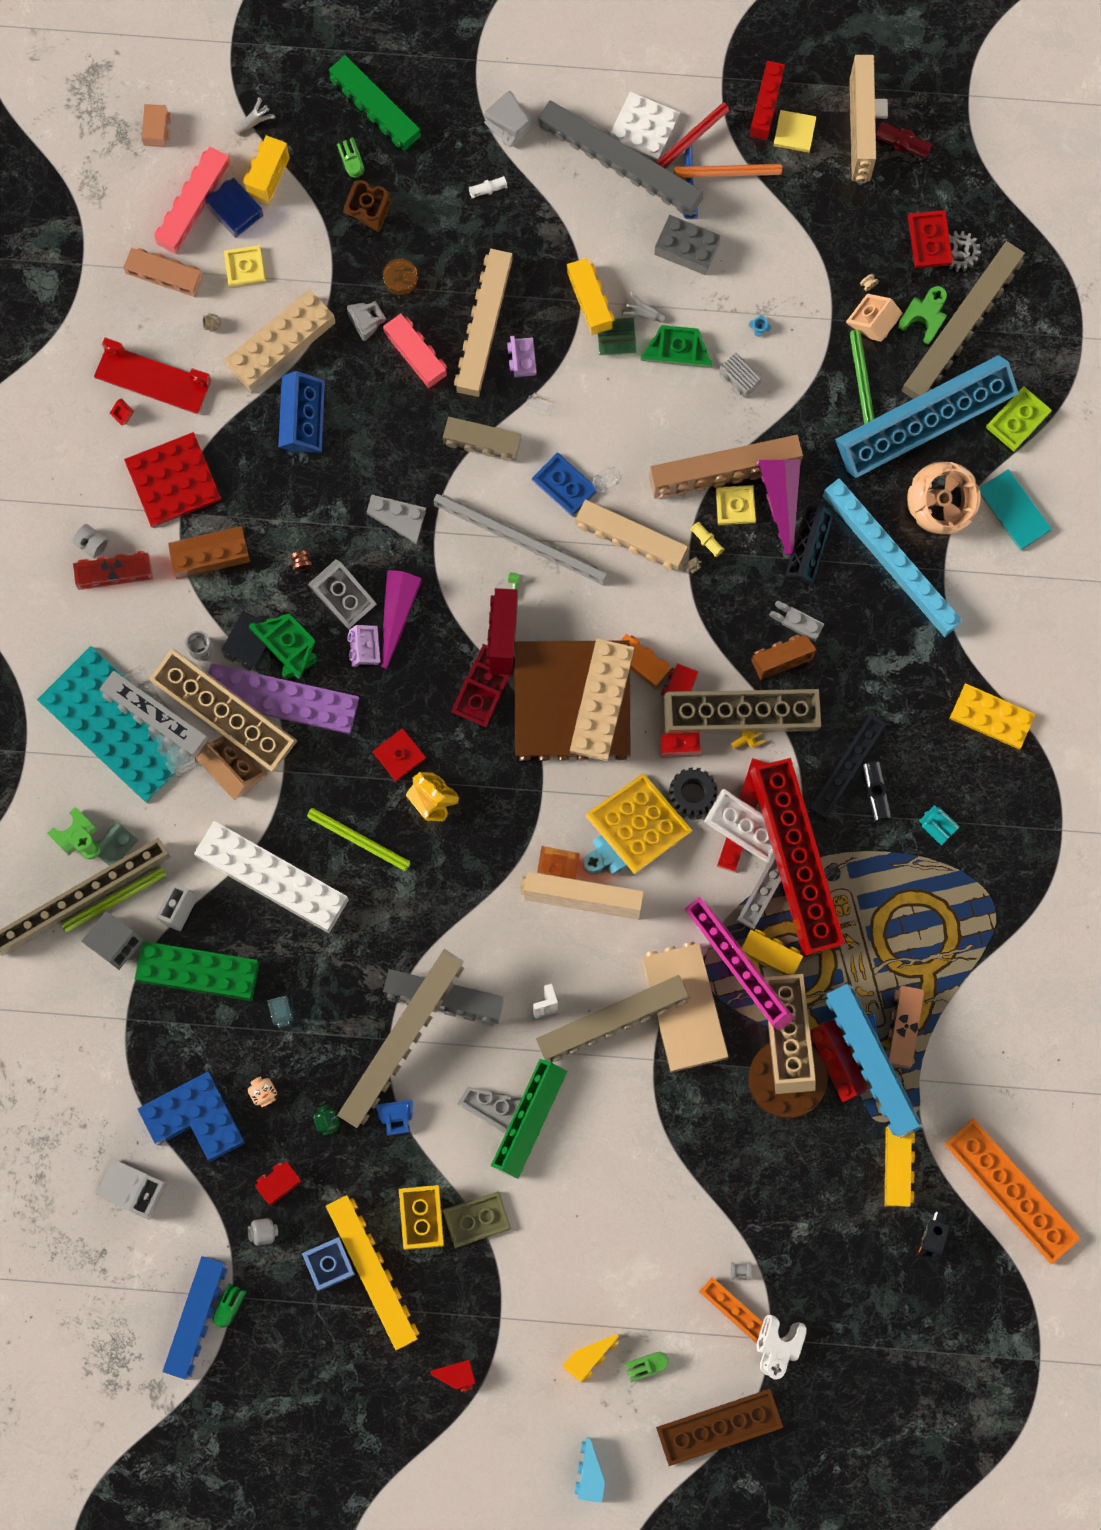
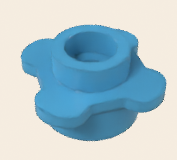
M760 315L754 321L749 322V327L753 328L754 334L757 337L771 330V325L768 324L765 316Z

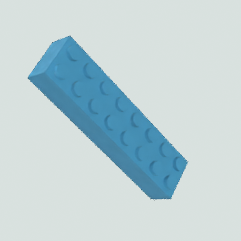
M845 984L826 994L828 997L826 1003L829 1009L836 1013L835 1021L839 1028L844 1029L846 1034L843 1037L847 1045L853 1047L855 1052L852 1055L856 1063L862 1065L864 1070L861 1073L865 1081L871 1083L873 1088L870 1091L875 1100L880 1101L882 1106L879 1109L884 1118L889 1119L891 1124L888 1127L893 1136L904 1138L922 1129L923 1126L853 987Z

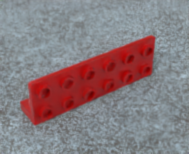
M104 337L102 342L104 353L94 374L95 379L194 414L199 413L212 382L208 373L191 368L190 373L124 350L122 343Z

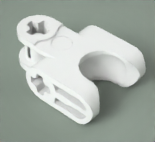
M767 1315L763 1321L757 1341V1351L763 1353L760 1369L769 1377L780 1379L786 1372L788 1361H796L799 1358L807 1329L803 1323H794L789 1333L785 1337L779 1338L778 1319L773 1315Z

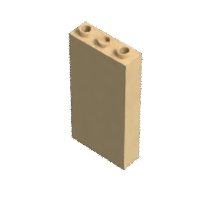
M855 55L850 75L852 181L858 183L870 181L876 161L874 55Z
M527 872V877L523 876L521 883V894L524 895V900L639 920L644 891Z
M688 942L683 944L682 948L676 949L675 946L665 948V952L657 953V951L645 953L646 956L642 957L649 988L680 975L690 996L686 1004L680 1007H676V1005L669 1007V1011L662 1015L656 1013L670 1072L728 1059L700 944Z

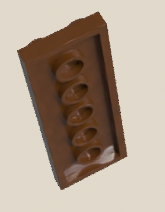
M767 1389L657 1426L656 1429L668 1466H672L781 1429L783 1425L771 1390Z

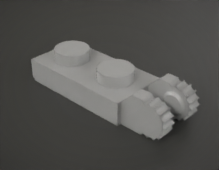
M780 601L775 603V606L786 612L787 615L784 617L775 611H771L770 617L781 622L787 628L801 635H806L808 639L816 641L824 627V623L793 607H789L785 603Z

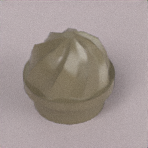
M208 313V315L203 316L204 330L213 332L220 327L221 320L217 315Z

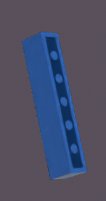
M201 1256L162 1371L163 1373L187 1380L188 1376L192 1377L195 1365H193L194 1358L199 1357L202 1348L199 1345L201 1338H205L208 1331V1326H206L208 1318L211 1319L215 1307L212 1306L214 1299H218L221 1292L219 1287L220 1281L225 1279L228 1271L225 1268V1263Z

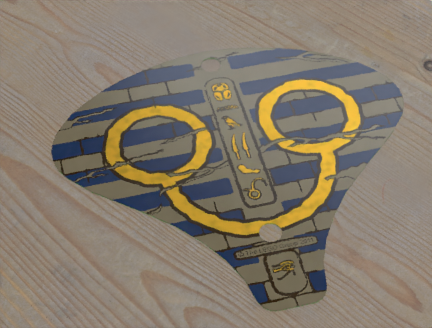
M879 851L846 852L821 857L823 869L828 865H836L841 871L838 880H827L845 944L837 948L804 956L794 974H803L809 1029L811 1030L837 1017L836 1013L831 1011L826 1003L828 999L826 994L845 984H849L853 987L866 1015L874 1014L877 1036L882 1046L889 1048L890 1040H887L889 1028H893L894 1022L890 1020L892 1009L896 1010L897 1002H894L895 990H899L901 986L924 990L912 1067L907 1069L893 1066L915 1112H917L921 1102L919 1079L922 1060L929 1039L942 1012L982 956L994 933L996 925L994 903L987 891L963 871L929 858ZM780 881L753 931L755 929L760 930L766 934L765 937L770 940L773 938L783 942L782 946L788 949L790 947L796 948L801 952L800 955L803 956L783 884ZM749 897L741 902L723 922L741 948L752 929L736 920ZM710 944L706 953L705 968L712 992L721 1001L739 1013L768 1027L767 1018ZM750 959L763 977L784 976ZM840 1028L843 1035H845L844 1029ZM810 1035L811 1046L818 1052L817 1047ZM857 1064L860 1071L864 1070L862 1065ZM867 1081L866 1084L869 1091L860 1096L869 1114L875 1121L888 1122L889 1119L884 1118L879 1109L882 1106L880 1101L875 1100L870 1091L873 1088L871 1083Z

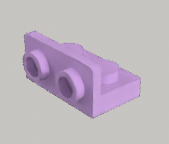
M510 336L511 342H507L508 354L512 353V360H509L510 371H514V377L537 375L533 338L514 339V336Z
M356 625L350 629L348 641L350 642L351 649L349 659L352 662V666L356 667L359 664L378 665L380 663L377 626Z

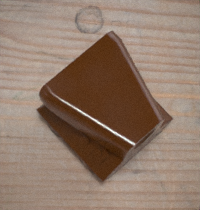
M362 180L355 181L345 203L343 213L357 218L374 231L380 232L391 205V198L389 197L391 192L386 191L380 186H371Z

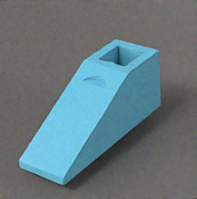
M587 1437L586 1441H582L580 1453L584 1454L583 1462L579 1461L577 1474H581L580 1482H576L574 1494H577L580 1500L602 1503L605 1481L591 1440Z

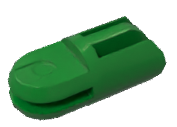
M231 1283L228 1284L213 1314V1322L217 1327L225 1328L231 1324L247 1291H240L239 1287H234Z

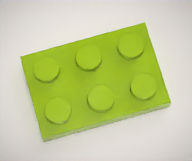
M1024 386L1018 392L1019 394L1014 396L986 426L991 433L1012 451H1015L1052 411Z

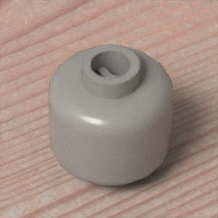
M269 1218L253 1220L251 1226H248L250 1242L253 1241L256 1246L272 1244L275 1236H278L277 1224H273Z

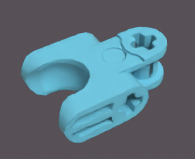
M602 835L592 842L596 850L588 853L583 862L584 871L590 875L598 874L606 868L614 875L628 867ZM590 860L593 862L597 861L596 867L593 865L589 866Z

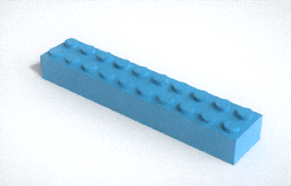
M998 355L835 439L847 472L857 478L1019 394L1009 362Z

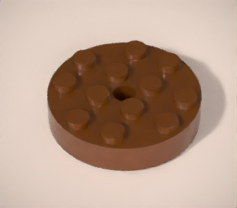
M770 1043L764 1046L754 1057L748 1075L749 1089L757 1105L766 1113L782 1119L799 1118L815 1109L825 1094L828 1082L827 1069L819 1053L812 1047L815 1091L776 1094Z

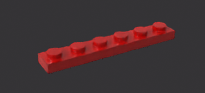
M752 758L739 799L756 809L758 797L750 770L756 766L768 763ZM726 837L717 867L735 873L743 847Z

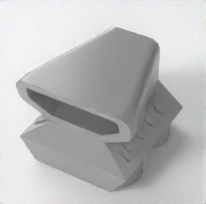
M511 91L506 92L484 113L487 119L484 123L489 127V130L501 138L503 144L509 147L517 144L535 125V122L523 112Z

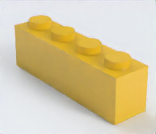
M588 258L567 264V273L591 336L612 329V321H615L612 310L608 311V300L606 295L601 293L602 284L600 279L596 280L594 264H590Z
M888 1126L886 1127L885 1207H910L911 1203H914V1191H911V1183H914V1171H911V1163L915 1161V1152L911 1151V1143H915V1132L904 1138H899L895 1135L893 1136Z

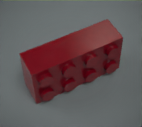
M495 588V594L491 595L490 598L491 608L489 612L486 666H490V674L513 675L518 589Z

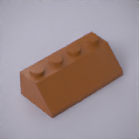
M242 526L168 543L176 579L250 562Z

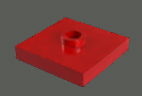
M403 728L372 751L395 782L426 760V757Z

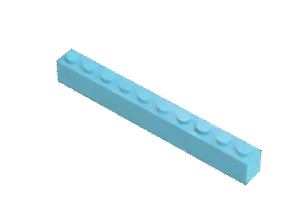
M840 478L827 487L823 494L826 501L940 633L946 637L960 625L962 619Z

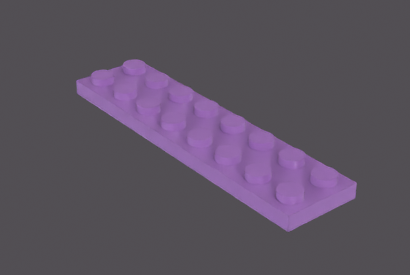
M212 663L210 665L209 675L263 715L345 734L351 733L359 701L358 696Z

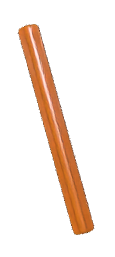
M782 165L674 167V174L680 178L781 175Z

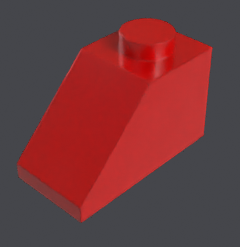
M470 1360L430 1371L432 1376L455 1389L460 1388L461 1392L473 1389L472 1385L476 1384Z

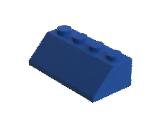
M298 371L282 376L279 448L292 452H322L325 380Z

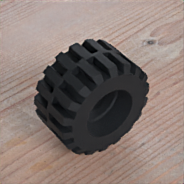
M693 767L688 768L686 771L685 769L681 770L680 774L677 773L671 781L669 788L670 805L675 808L677 813H681L682 817L689 816V819L694 817L698 819L702 815H707L715 803L718 794L716 782L714 783L712 775L709 776L707 771L702 772L701 768L693 770ZM688 784L699 785L704 791V798L697 803L686 801L682 796L683 787Z

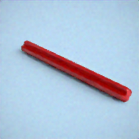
M724 102L721 103L655 163L666 168L729 112L728 105Z

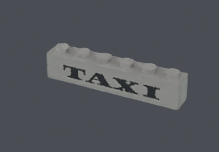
M115 671L110 674L100 687V691L103 694L102 698L109 703L114 701L118 704L117 708L123 713H131L137 723L140 725L145 723L149 726L148 730L154 735H162L164 737L163 740L171 747L174 745L179 747V752L185 757L191 756L195 759L208 742V738L203 733Z

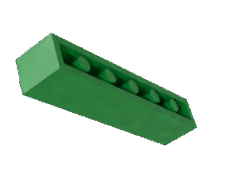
M346 55L329 69L331 82L335 86L339 85L347 98L351 97L355 101L354 103L361 111L364 110L370 121L376 122L380 130L385 135L388 134L398 148L401 147L405 151L421 137L420 129Z
M539 1059L492 1161L491 1167L508 1176L519 1179L568 1071L552 1062Z

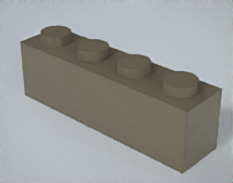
M448 416L443 434V443L451 448L461 447L468 452L478 451L488 457L495 455L499 456L502 460L511 461L517 458L521 434Z

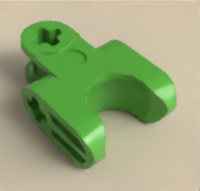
M936 286L929 290L923 301L915 297L901 318L898 328L906 330L913 322L919 321L924 323L927 332L923 341L930 345L947 318V315L941 312L947 297L946 291L942 287Z
M75 807L69 812L73 817V822L67 830L58 831L53 827L47 834L68 856L77 850L85 859L91 860L97 857L100 852V846L91 837L97 831V828Z

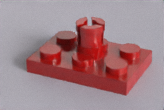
M945 210L908 214L915 269L952 265Z

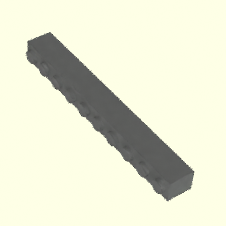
M550 100L538 116L539 125L544 131H550L559 140L569 142L574 149L584 151L586 156L591 159H597L605 168H612L620 177H627L635 186H642L650 195H657L665 204H672L677 207L676 209L680 213H687L692 216L703 200V191L555 102Z

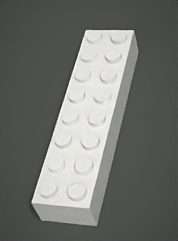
M213 821L194 853L196 858L327 933H330L349 901L346 895L216 821Z

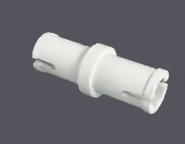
M504 176L491 181L485 180L482 184L470 186L469 192L472 198L484 194L490 195L494 191L507 188V182Z

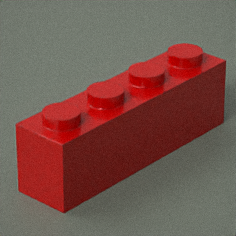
M771 61L766 63L751 125V137L768 139L785 64Z
M835 1019L811 1029L810 1035L842 1102L869 1091L866 1081Z

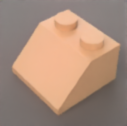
M867 294L846 322L854 329L860 330V333L867 338L882 342L903 313L892 299Z

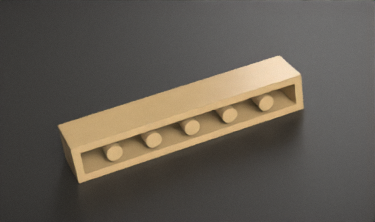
M586 499L575 519V525H578L577 527L585 532L589 530L595 533L596 537L603 540L606 538L617 547H626L632 554H641L652 563H661L665 569L673 571V569L678 571L687 552L688 546Z

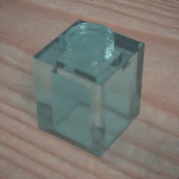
M287 996L267 1000L274 1025L284 1027L290 1025V1021H294Z

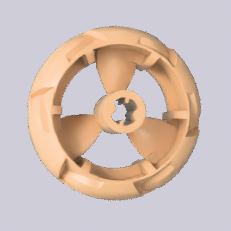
M938 462L924 467L915 475L912 486L908 489L907 502L911 515L923 529L935 534H953L961 531L972 522V517L978 513L980 507L981 493L979 486L976 484L975 477L965 467L953 462ZM946 475L945 490L930 489L932 487L931 483L936 477ZM956 487H960L961 503L958 508L951 503L952 494L950 493ZM928 507H943L945 521L934 519L931 515L932 511Z

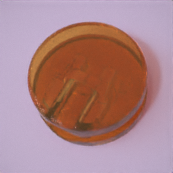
M406 259L390 261L383 271L386 289L397 296L411 293L418 282L415 266Z

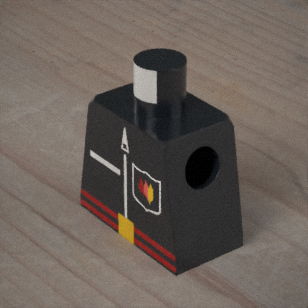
M936 1212L933 1220H930L925 1226L917 1257L936 1262L942 1255L949 1226L945 1225L947 1217L945 1214Z

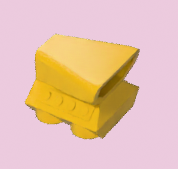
M419 772L413 777V785L406 794V797L427 821H444L448 814L446 807L457 804L459 800L457 793L448 787L442 778L434 773Z

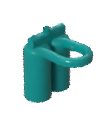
M935 805L929 811H926L925 815L919 820L922 827L941 846L960 827L940 807L937 808Z

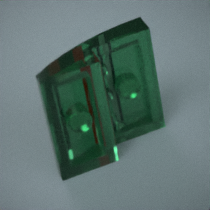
M617 318L615 321H612V329L598 333L599 356L636 353L634 318Z

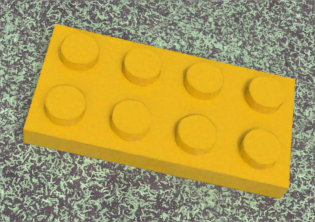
M965 683L949 719L1020 750L1036 714Z

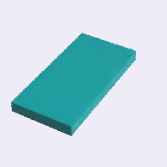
M1009 469L980 487L982 499L1020 551L1052 530Z

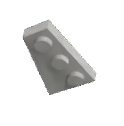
M371 495L367 515L392 528L398 534L408 538L417 545L426 508Z
M467 1087L457 1105L505 1134L520 1100L506 1095L502 1096L489 1091Z

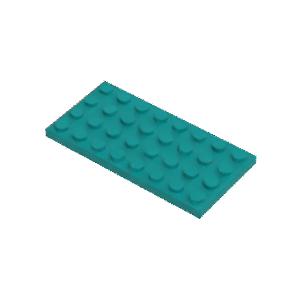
M90 646L37 701L147 803L191 756L185 757L179 752V747L176 745L171 747L163 740L164 737L162 735H154L148 730L149 726L145 723L142 725L137 723L131 713H123L117 708L118 704L114 701L109 703L102 698L103 694L100 691V687L113 671L123 678L125 677Z

